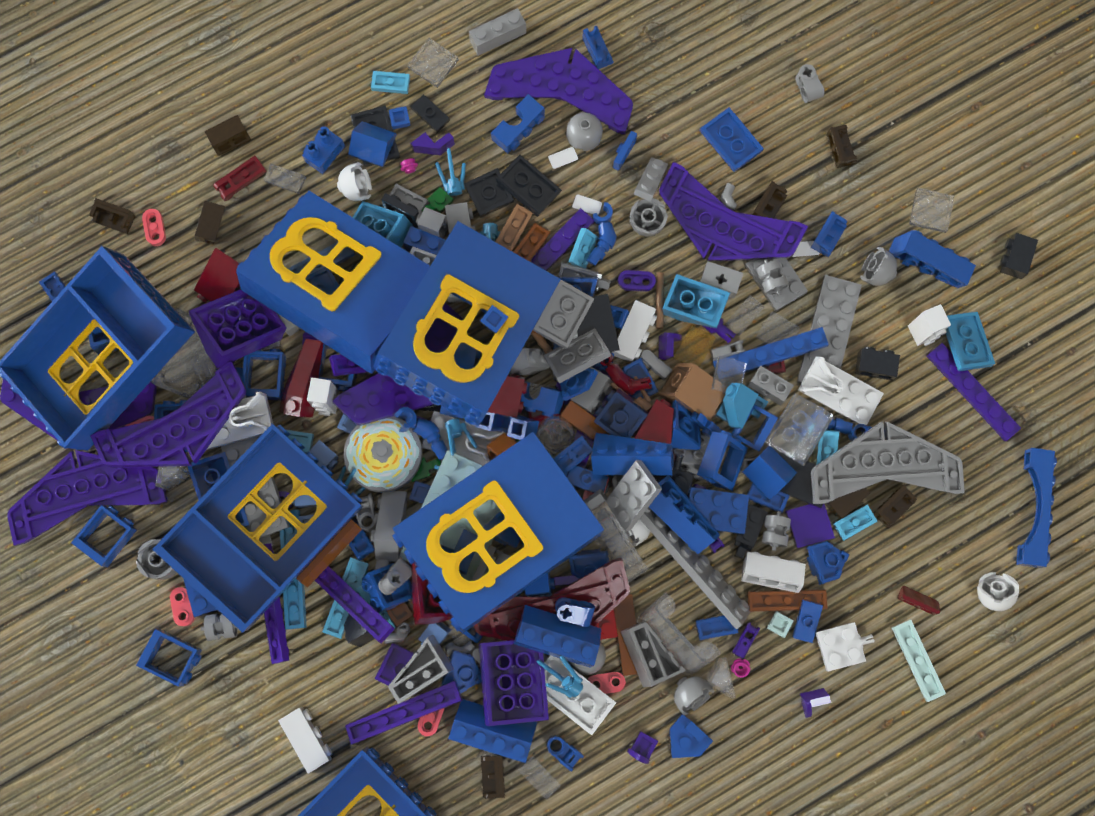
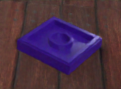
M809 504L785 511L787 518L791 519L790 529L796 549L835 538L825 504H823L821 509Z
M392 643L375 679L389 686L414 653Z

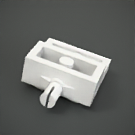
M855 622L815 633L827 672L866 662L863 645L874 643V639H870L873 638L872 634L864 637L858 634Z

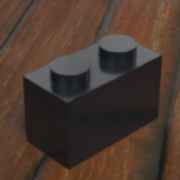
M1019 233L1008 238L1005 244L1006 254L1000 260V265L1002 266L1000 272L1019 279L1027 276L1038 240Z
M864 347L858 352L855 374L893 381L898 375L900 355L895 354L891 350L881 352L876 351L874 347Z

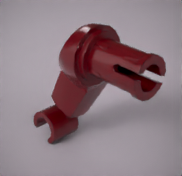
M612 354L608 357L609 362L601 361L602 365L608 366L606 372L613 383L628 395H634L638 390L652 388V384L649 385V383H652L650 377L634 380L626 375L617 363H612L614 360Z

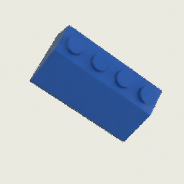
M225 452L201 459L196 464L191 462L192 466H187L198 500L230 468ZM243 507L236 514L235 518L244 527H247L249 522Z
M525 605L513 644L557 658L563 656L567 661L591 668L595 665L600 647L601 628L592 625L583 627L574 623L563 622L556 614Z
M463 699L460 702L448 739L526 763L538 722L486 726L484 705Z

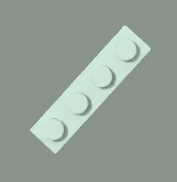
M912 620L892 627L925 701L929 702L945 695L946 692Z

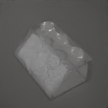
M794 393L764 443L804 466L834 416L824 408Z

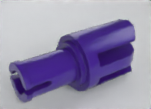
M722 318L717 328L702 326L711 334L717 333L728 344L731 342V338L736 336L735 333L723 324L724 319Z

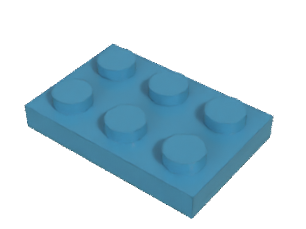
M978 312L948 315L947 318L951 326L946 329V336L957 370L965 371L992 367L995 361Z

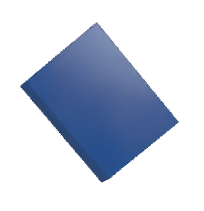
M362 121L352 130L348 155L384 167L397 134Z
M674 400L672 402V408L674 409L672 448L701 449L700 427L690 418L692 413L677 400Z
M770 445L742 471L769 500L797 473Z

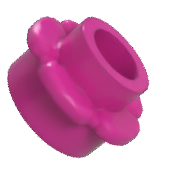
M414 158L406 159L400 163V170L406 174L416 171L418 163L415 162Z
M735 659L731 665V671L737 677H746L751 670L749 667L750 663L746 659Z

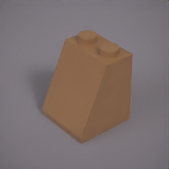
M677 363L658 395L670 403L677 400L692 414L693 412L701 413L710 421L716 415V409L719 404L723 402L727 387L695 364Z

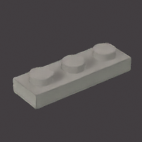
M651 157L635 189L634 195L652 201L667 170L668 163Z

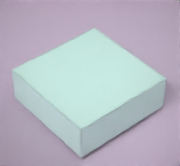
M775 611L766 629L785 638L794 620Z

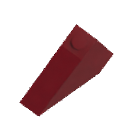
M305 339L282 391L280 413L296 417L313 418L314 408L307 401L311 378L319 379L323 342Z
M413 563L412 602L415 625L435 624L452 619L450 613L445 614L439 606L441 600L438 596L435 598L432 596L427 587L428 581L426 579L424 581L421 580L415 570L417 566Z

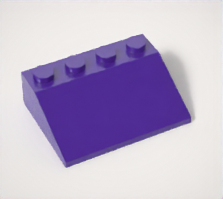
M242 290L189 310V315L203 347L217 368L280 341L287 328L276 312Z
M514 640L479 644L486 726L549 720L545 669L537 663V660H541L544 663L543 653L513 644Z

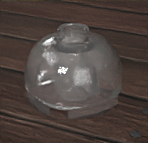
M553 415L546 417L540 422L536 436L550 454L556 455V452H562L574 442L575 431L572 424L566 418Z

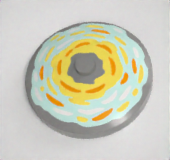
M392 416L365 425H357L351 431L344 447V461L349 474L356 468L353 479L360 486L374 492H391L402 488L414 478L421 465L422 446L417 433L413 432L412 428L407 432H399L400 427L406 421Z

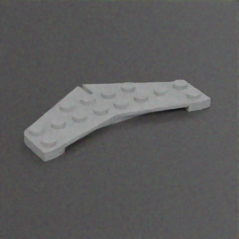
M887 421L884 423L879 422L814 466L811 471L813 504L828 503L836 498L886 479L952 494L965 493L962 460L958 456Z

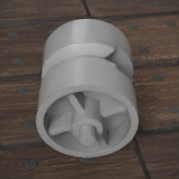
M768 259L764 260L765 264L756 269L759 279L764 281L762 283L766 295L773 293L781 295L780 291L789 286L786 276L781 274L783 272L779 260L768 262Z
M777 511V515H766L764 526L767 530L763 532L762 543L772 546L774 551H776L778 546L787 547L789 535L786 532L790 530L791 519L781 516L779 511Z
M218 614L205 615L204 627H201V631H204L207 641L219 640L221 636L225 639L237 637L238 628L223 614L221 616Z

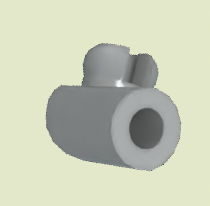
M727 183L720 196V200L728 209L733 211L737 207V203L734 202L731 196L735 186Z

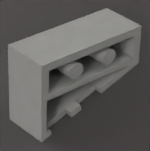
M403 491L383 492L382 497L378 498L377 508L379 513H375L374 517L376 529L371 532V541L374 542L376 560L384 559L396 562L400 558L399 546L392 537L395 534L392 528L405 520L407 492Z
M646 622L620 631L643 687H652L686 671L673 658V654L664 647L660 638Z
M434 635L426 638L421 647L388 686L398 704L454 670Z

